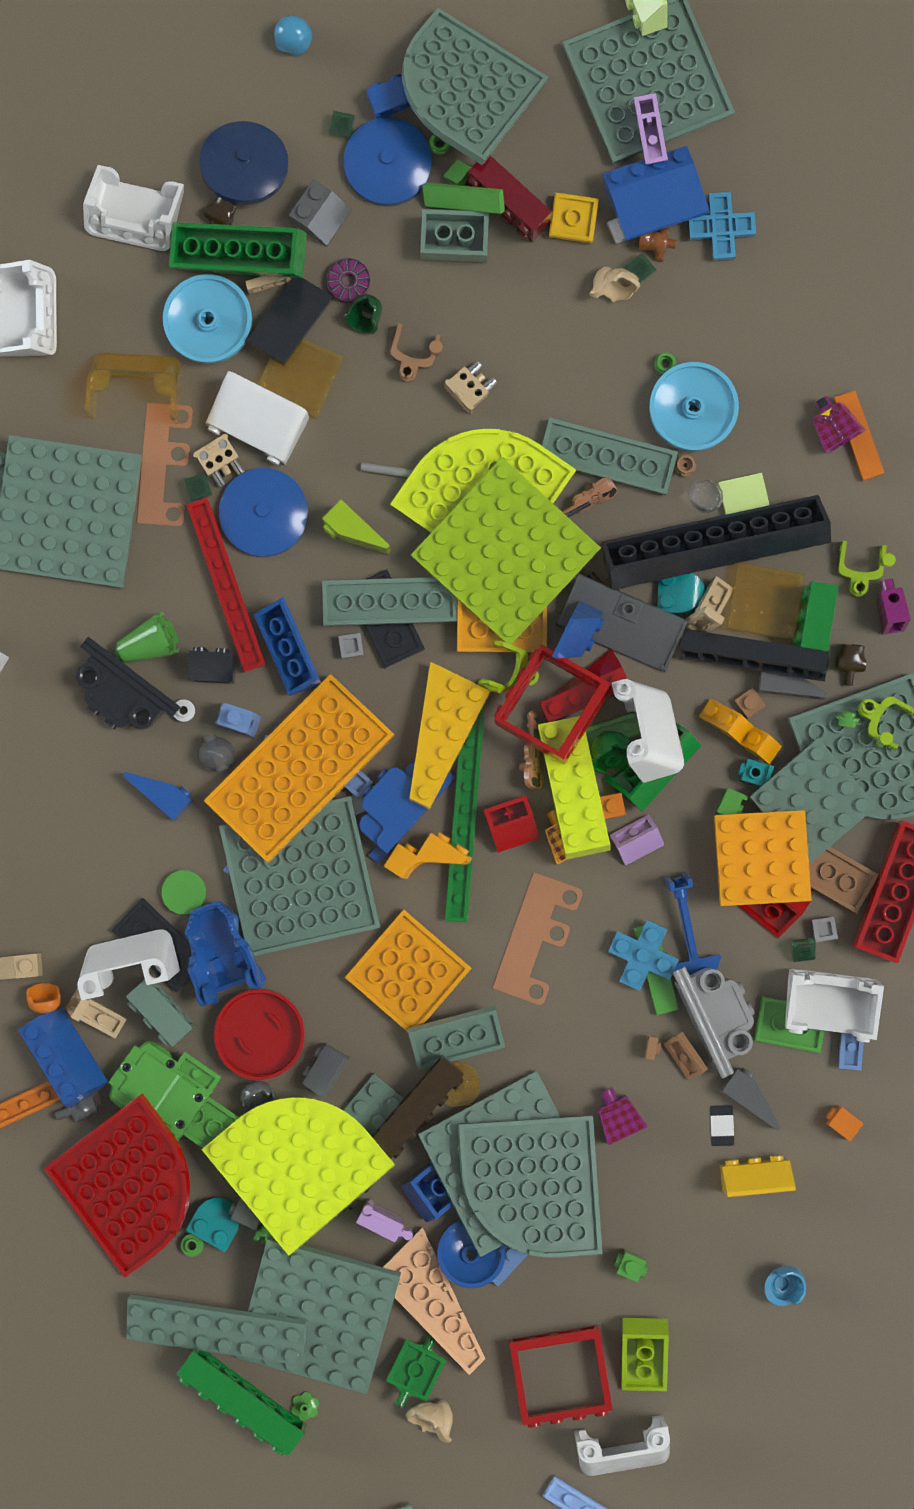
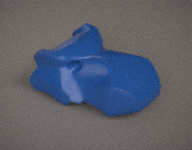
M219 901L192 910L185 930V936L189 941L192 955L189 958L187 970L200 1006L219 1003L218 992L246 982L250 989L262 988L266 982V977L261 967L256 963L251 946L239 934V916L226 904Z

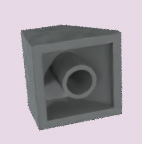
M313 179L290 212L289 218L292 224L325 246H328L352 210L333 191Z
M327 1043L324 1047L319 1046L313 1056L317 1060L312 1067L308 1065L301 1076L305 1078L302 1084L323 1099L328 1095L349 1059L348 1055Z

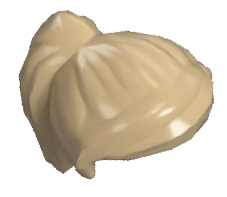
M603 267L597 271L593 279V289L589 294L593 298H599V296L604 295L610 298L613 303L619 300H627L640 288L639 278L623 268L612 269L610 267Z
M441 1400L436 1403L421 1402L409 1408L406 1418L410 1423L419 1425L422 1432L437 1433L438 1438L444 1443L452 1442L449 1434L453 1424V1413L447 1401Z

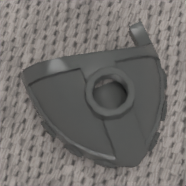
M214 734L204 738V742L199 748V761L207 770L219 773L230 768L233 764L235 749L227 739L215 736Z

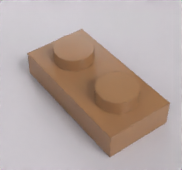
M683 1032L663 1043L688 1081L708 1070Z

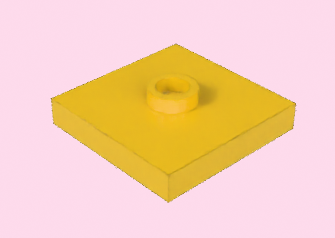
M555 192L549 238L592 244L599 199Z

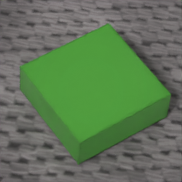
M457 159L445 173L444 177L454 185L463 186L468 181V171L471 166Z

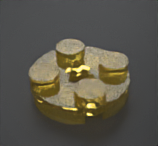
M455 1061L453 1064L464 1074L462 1076L464 1088L462 1090L459 1088L454 1090L452 1088L447 1094L449 1098L445 1104L451 1107L467 1106L479 1094L480 1079L477 1071L471 1065Z

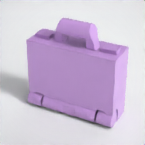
M372 1199L365 1201L358 1215L357 1224L393 1242H396L398 1236H402L406 1240H410L413 1237V1231L410 1228L404 1227L405 1218L375 1204Z

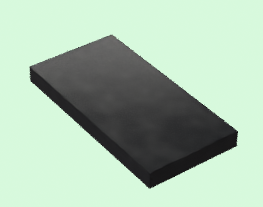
M293 277L249 336L247 344L282 366H285L331 303L333 296L304 278Z
M386 569L367 579L392 578ZM413 624L365 625L384 668H388L425 650Z
M142 898L112 931L120 939L155 930L167 931L172 937L180 971L165 982L175 992H178L190 979L187 970L189 958L192 956L189 941L147 900ZM152 965L150 967L159 976L161 975V973L156 969L155 965Z

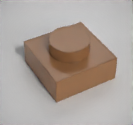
M753 687L734 701L746 719L766 706Z
M648 1035L644 1058L655 1060V1055L659 1056L661 1042H658V1037Z

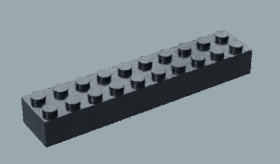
M819 495L602 541L603 561L612 589L616 590L831 543V522Z

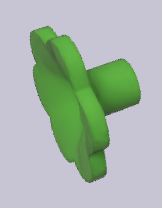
M303 1392L302 1395H296L293 1398L294 1405L291 1410L300 1420L306 1421L309 1417L314 1418L317 1416L319 1400L316 1397H312L310 1392Z

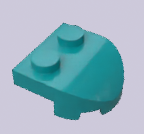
M695 573L659 580L657 607L672 614H692L706 591L705 585Z
M214 1197L204 1201L197 1209L186 1231L226 1252L240 1227L239 1224L231 1221L232 1215L228 1214L233 1202L225 1197Z

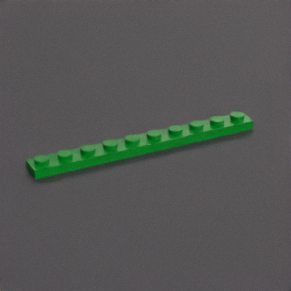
M485 704L458 755L451 844L455 847L459 844L469 850L467 855L471 856L472 860ZM472 860L467 865L450 864L445 921L468 922Z

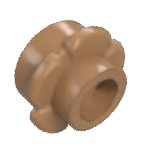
M681 455L676 459L674 467L676 472L681 473L682 476H690L696 470V463L692 456Z

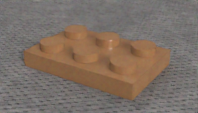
M829 847L809 864L811 888L855 914L859 911L879 874L832 847Z

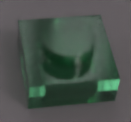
M333 111L329 135L350 139L355 115Z
M643 252L625 266L626 270L639 278L640 284L656 272V268Z
M206 473L184 479L191 502L212 496Z
M814 938L792 940L793 962L816 959V943Z

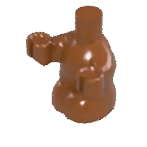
M664 228L659 230V232L640 236L639 250H652L655 254V260L663 262V257L665 256L663 252L666 248L676 249L677 240L669 239L668 232L670 228Z

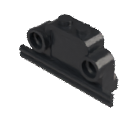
M89 636L81 644L80 647L91 655L86 663L80 666L76 672L78 684L87 688L84 694V699L89 704L87 709L96 716L101 713L106 717L104 722L114 730L117 726L127 729L131 725L138 729H149L164 711L173 718L181 708Z

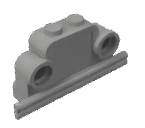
M686 967L674 971L673 974L676 979L674 983L710 1061L717 1067L721 1078L733 1074L734 1071L728 1059L748 1053L753 1045L752 1037L746 1031L751 1029L754 1024L752 1015L755 1012L751 1004L745 1002L743 995L746 993L742 984L724 977L720 971L712 968H704L691 975L688 974Z

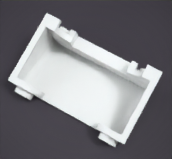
M97 165L83 203L85 230L93 236L166 251L171 245L172 224L177 222L184 193V184L169 181L163 184L161 191L122 183L119 180V174L113 168Z
M32 260L0 264V356L53 355L57 348L56 276L54 271L50 267Z
M228 371L205 424L208 426L207 430L216 435L227 433L263 451L268 456L267 460L275 465H279V463L286 465L309 420L308 412L299 405Z
M628 679L613 682L612 687L615 697L625 703L628 713L636 712L642 739L631 742L627 748V758L631 768L643 783L680 772L684 766V758L668 694L663 690Z
M789 969L785 1028L795 1034H802L803 1030L809 1028L849 1033L856 1036V1040L860 1042H870V1039L877 1040L884 986L878 980L871 978Z
M663 1415L652 1417L651 1426L643 1430L644 1442L601 1449L599 1439L591 1438L586 1433L585 1428L574 1430L580 1468L588 1476L665 1463L670 1455V1436Z

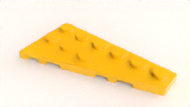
M430 662L409 798L411 801L429 810L490 695V690Z

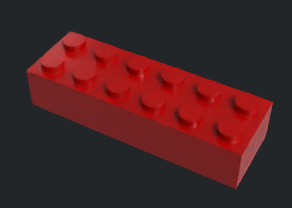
M905 821L897 822L880 868L879 876L876 879L852 947L897 964L914 922V825Z

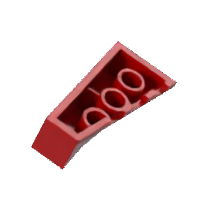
M612 649L586 668V670L611 683L612 690L606 700L615 696L612 687L613 682L628 679ZM574 677L546 700L540 702L539 706L546 722L558 721L584 710L597 689Z

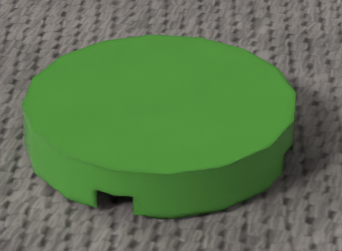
M179 870L165 879L161 896L169 910L177 914H190L192 910L203 905L206 899L207 888L204 880L198 874L190 870Z

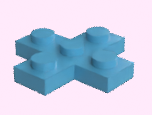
M731 192L709 193L710 213L709 215L688 220L689 240L711 239L713 261L735 259L734 238L756 235L755 212L732 213Z
M647 920L638 940L617 931L608 952L628 961L619 982L640 991L649 971L669 980L671 979L679 959L659 950L668 930L667 928Z

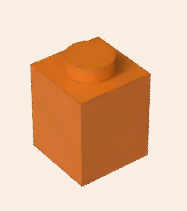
M622 793L600 797L605 820L626 815Z
M840 1105L837 1108L833 1107L826 1115L828 1120L825 1123L848 1141L853 1139L864 1124Z

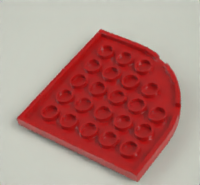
M143 1093L44 1168L124 1278L164 1249L176 1236L186 1217L190 1199V1178L183 1151L171 1130Z

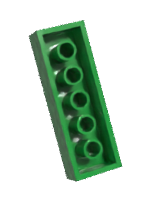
M173 222L169 267L183 272L303 278L307 233L298 228Z
M195 1347L176 1374L180 1377L179 1381L187 1387L193 1386L198 1390L197 1394L206 1401L212 1400L217 1404L216 1408L226 1415L227 1413L235 1417L234 1421L239 1426L250 1428L254 1431L253 1435L258 1440L269 1442L272 1445L271 1448L279 1455L285 1454L289 1456L305 1434L307 1426L305 1422L207 1351H200Z

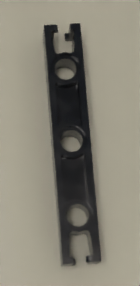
M690 629L684 630L680 646L681 659L823 682L826 680L829 666V651Z

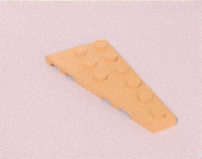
M421 1227L412 1239L383 1268L401 1272L394 1298L470 1375L485 1360V1357L448 1279L441 1271L438 1259L423 1227Z

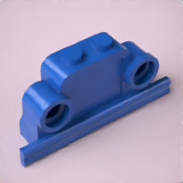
M415 763L408 765L404 772L399 768H391L389 771L385 768L377 777L379 782L374 787L370 785L362 794L364 797L362 806L368 813L361 818L359 828L365 836L377 844L369 856L378 864L427 811V808L409 799ZM450 772L446 777L436 799L456 778Z

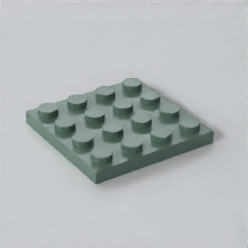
M819 738L815 739L749 796L763 813L805 810L809 864L877 807Z

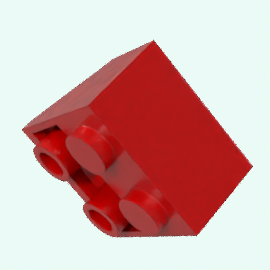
M526 795L483 810L498 853L540 839Z

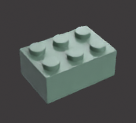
M422 209L421 260L487 263L489 212Z
M144 979L126 996L129 1000L127 1002L129 1007L136 1013L140 1011L145 1017L142 1019L150 1029L155 1028L160 1033L158 1037L166 1046L171 1045L173 1047L177 1045L197 1026L158 983L146 985Z

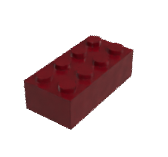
M491 155L483 165L476 162L469 169V186L503 189L505 211L501 213V218L509 226L512 224L518 229L517 233L524 240L529 239L533 243L550 225L552 211Z

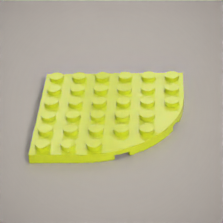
M500 429L471 430L448 438V440L440 443L426 454L390 505L432 533L501 457L552 503L556 501L576 472V469L537 442L521 434Z
M285 1098L257 1106L237 1119L202 1149L288 1256L294 1253L395 1166L392 1160L356 1119L336 1106L309 1098Z

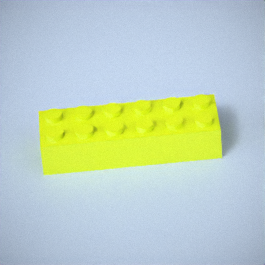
M580 716L539 724L540 740L559 751ZM585 732L565 765L543 753L566 860L610 851L609 836Z

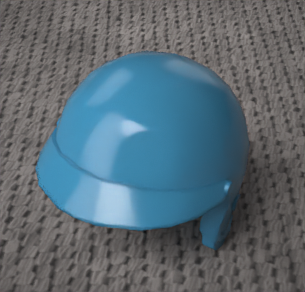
M295 15L285 16L276 24L274 30L275 46L279 51L300 56L306 52L311 44L312 29L301 17Z
M781 1266L774 1269L768 1276L764 1287L765 1295L771 1303L777 1306L799 1304L806 1295L807 1286L805 1277L799 1269L793 1266Z

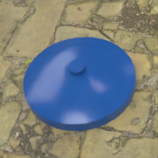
M383 117L363 124L353 133L345 148L344 170L350 186L361 198L375 205L396 206L410 201L422 191V185L427 183L431 173L432 157L427 140L415 126L402 119Z
M256 468L240 474L227 486L219 505V519L226 537L237 549L256 557H272L286 552L299 541L307 525L308 505L302 489L290 476L271 468Z

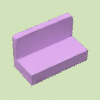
M649 814L609 835L625 865L664 846L659 830Z

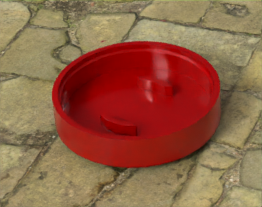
M252 989L233 997L222 1008L215 1023L214 1042L219 1057L232 1072L247 1079L267 1080L283 1074L297 1061L305 1043V1024L299 1009L283 994L269 989Z

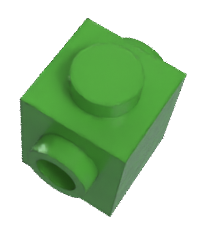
M623 1249L622 1254L618 1253L615 1259V1271L617 1274L638 1283L639 1278H644L648 1266L645 1265L647 1261L644 1257Z

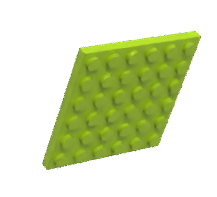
M501 457L411 554V557L500 639L512 645L601 547Z

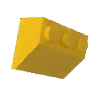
M783 1155L770 1156V1160L761 1161V1157L748 1158V1162L739 1163L738 1159L726 1160L725 1164L720 1165L722 1192L727 1197L796 1191L790 1160L784 1158Z

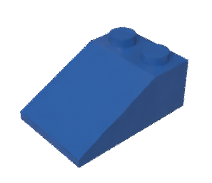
M579 601L552 657H582L585 650L590 652L595 641L591 637L594 631L599 633L605 621L601 619L603 612Z
M431 1162L400 1185L425 1222L437 1220L453 1206Z

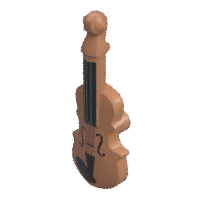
M602 478L596 483L587 484L585 491L573 497L572 506L562 512L569 518L578 512H586L598 503L611 500L617 494L614 482L610 478Z
M531 710L527 714L529 722L527 728H529V734L538 739V724L535 720L537 713ZM526 744L524 746V759L526 762L520 763L519 769L521 772H524V782L529 789H541L544 786L541 751Z

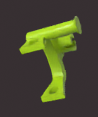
M841 541L838 573L841 576L850 578L849 591L853 596H863L868 590L869 580L881 578L884 566L894 565L896 558L891 553L886 554L887 545H881L876 571H853L844 565L847 541ZM857 584H860L862 586V590L860 592L856 588Z
M495 640L494 645L516 653V665L513 675L506 685L484 678L479 680L478 685L492 692L503 693L504 691L507 692L511 686L514 687L516 685L520 670L528 666V653L526 650L506 642ZM538 671L536 672L535 676L533 677L529 685H534L535 683H537L539 679Z
M893 696L886 697L880 704L872 699L861 701L858 705V713L870 721L867 734L877 740L878 747L886 746L895 751L899 745L893 742V735L890 732H883L881 735L877 733L878 722L884 711L891 705H896L913 717L914 708ZM865 705H869L871 707V711H868L865 708Z

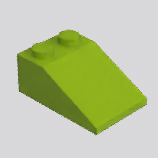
M342 500L322 518L324 531L332 539L337 537L340 541L386 555L391 552L390 545Z
M622 1319V1390L667 1392L668 1319Z

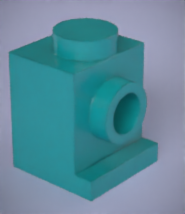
M746 759L745 763L741 762L738 770V775L741 776L739 781L761 787L771 778L774 766ZM754 768L759 770L757 777L752 775V769Z

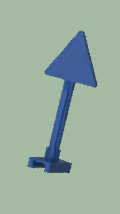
M681 872V877L674 878L673 881L668 876H663L665 886L671 892L673 891L674 898L678 902L689 956L688 961L677 963L674 971L686 967L688 974L691 975L704 968L717 970L721 959L720 954L702 958L698 957L686 899L688 896L686 888L693 887L692 878L686 872Z

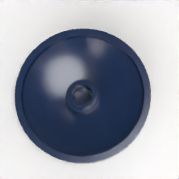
M237 121L219 127L205 140L200 152V171L207 187L219 198L240 205L256 204L272 197L284 184L288 173V154L282 140L269 128L254 122Z

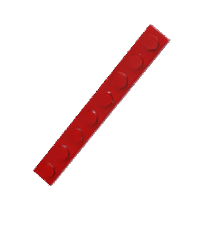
M207 497L187 504L243 670L246 673L266 666L209 499Z

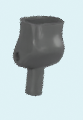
M91 1094L74 1107L57 1111L55 1115L58 1121L72 1116L76 1122H79L93 1114L99 1113V1109L94 1095Z

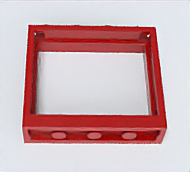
M541 644L538 650L535 649L531 653L528 666L520 670L516 685L508 689L505 695L507 699L504 704L496 708L494 721L498 727L565 765L612 688L611 683L569 659L552 657L554 651ZM544 660L549 661L597 689L559 751L506 721Z
M598 1325L509 1339L523 1425L533 1428L541 1426V1422L550 1421V1424L562 1423L563 1419L566 1418L582 1420L586 1418V1415L595 1414L596 1417L608 1415V1411H613ZM594 1339L604 1403L528 1415L518 1351Z

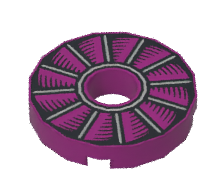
M352 258L340 259L335 262L328 270L326 279L332 296L345 303H352L359 295L367 294L371 283L370 274L366 266L359 260ZM347 275L355 278V282L351 286H346L342 282L343 278Z

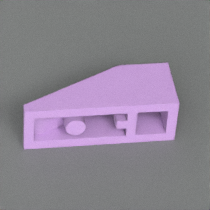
M656 93L634 97L646 165L667 161Z

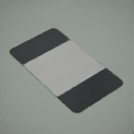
M711 1106L712 1146H733V1106Z

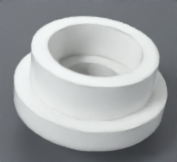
M185 699L176 702L180 707H187L188 712L182 715L179 709L174 717L181 722L190 721L195 715L194 705Z

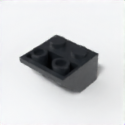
M193 647V651H187L188 680L190 682L235 684L236 656L229 649L216 648V652H209L204 647Z

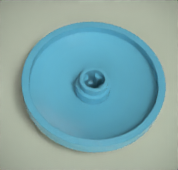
M197 275L183 281L171 292L164 306L163 326L169 342L180 355L193 362L214 364L233 357L243 348L251 332L252 312L247 297L235 283L218 275ZM207 319L213 320L209 325L205 323Z
M686 362L666 371L656 382L649 402L650 418L656 432L668 444L684 451H703L718 445L733 429L739 411L737 392L731 380L718 368L702 362ZM694 406L696 407L697 411L691 412L689 410V407Z

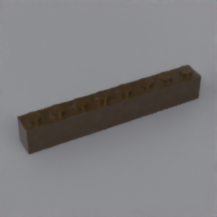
M443 1054L371 1136L390 1159L392 1157L396 1159L404 1150L403 1144L407 1140L411 1142L419 1133L417 1128L422 1123L427 1124L433 1117L432 1111L436 1106L441 1107L449 1098L447 1096L452 1088L456 1090L464 1081L462 1078L463 1072ZM370 1186L364 1193H367L372 1186ZM355 1199L342 1212L345 1213L347 1209L351 1211L357 1205L359 1199Z

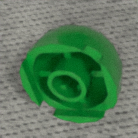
M601 732L592 741L589 748L594 770L608 773L607 769L614 767V770L617 771L629 765L627 748L631 743L630 740L620 732Z

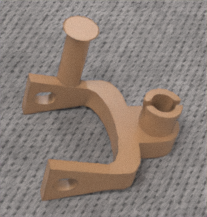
M398 323L391 348V356L401 362L399 376L402 381L412 382L416 378L419 368L432 367L435 357L441 355L443 345L440 342L441 335L437 334L435 340L430 343L429 348L432 353L429 358H412L404 355L397 349L403 330V324ZM409 369L411 374L405 376L404 371Z

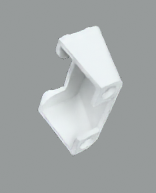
M155 930L91 946L87 950L78 980L81 1001L103 996V989L109 987L113 982L112 970L141 963L146 985L171 979L180 971L171 935L165 930ZM152 965H155L156 969L161 973L160 977L154 978L150 975L149 968Z

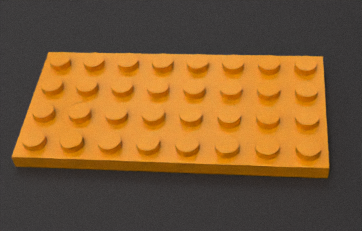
M330 674L204 802L269 863L395 735Z

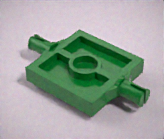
M429 1333L424 1345L415 1344L405 1339L385 1380L400 1391L395 1405L404 1408L409 1396L417 1397L427 1402L446 1362V1359L438 1356L432 1350L436 1340Z

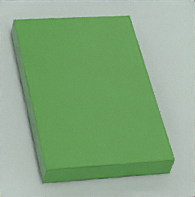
M761 996L753 1041L821 1053L825 1030L807 1028V1030H803L802 1034L789 1032V1029L785 1028L787 1001Z

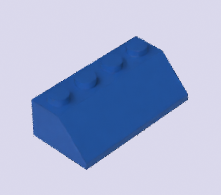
M284 597L255 613L254 617L288 695L292 696L307 691L320 684L319 676Z
M63 1008L36 1017L18 1030L64 1106L72 1108L108 1084L109 1081Z

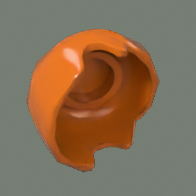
M40 983L31 986L26 991L27 1004L36 1013L48 1014L55 1011L61 1004V994L57 985Z

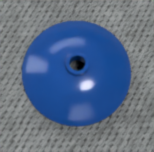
M461 1221L454 1223L444 1232L437 1249L438 1263L446 1278L460 1287L470 1289L480 1288L491 1283L501 1272L506 1255L505 1245H502L479 1257ZM469 1251L474 1253V1258L471 1260L466 1257V1253Z

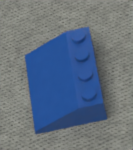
M687 146L667 152V161L646 165L645 160L603 173L604 190L625 241L710 213L694 161Z

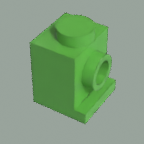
M726 788L715 813L718 815L741 814L744 807L741 802L747 801L748 796Z

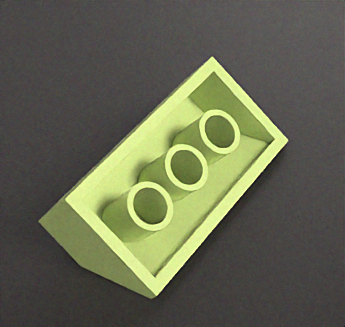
M625 0L628 10L633 11L632 19L636 29H640L642 36L667 28V0Z

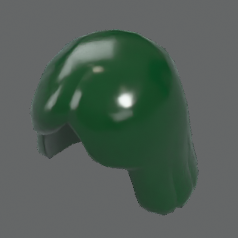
M369 294L359 295L344 315V321L347 326L359 333L374 334L378 330V323L382 315L383 307L380 300ZM362 311L371 314L372 317L367 318L363 316Z

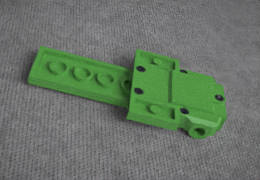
M147 1041L140 1047L134 1046L108 1082L112 1085L109 1097L115 1105L122 1109L143 1093L177 1141L184 1135L201 1148H204L239 1119L234 1113L210 1098V1095L221 1081V1076L186 1052L183 1053L178 1062L175 1061L170 1052L154 1042Z

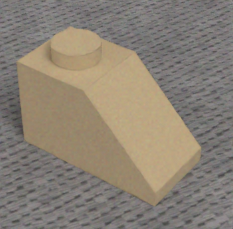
M41 953L0 957V980L43 976Z

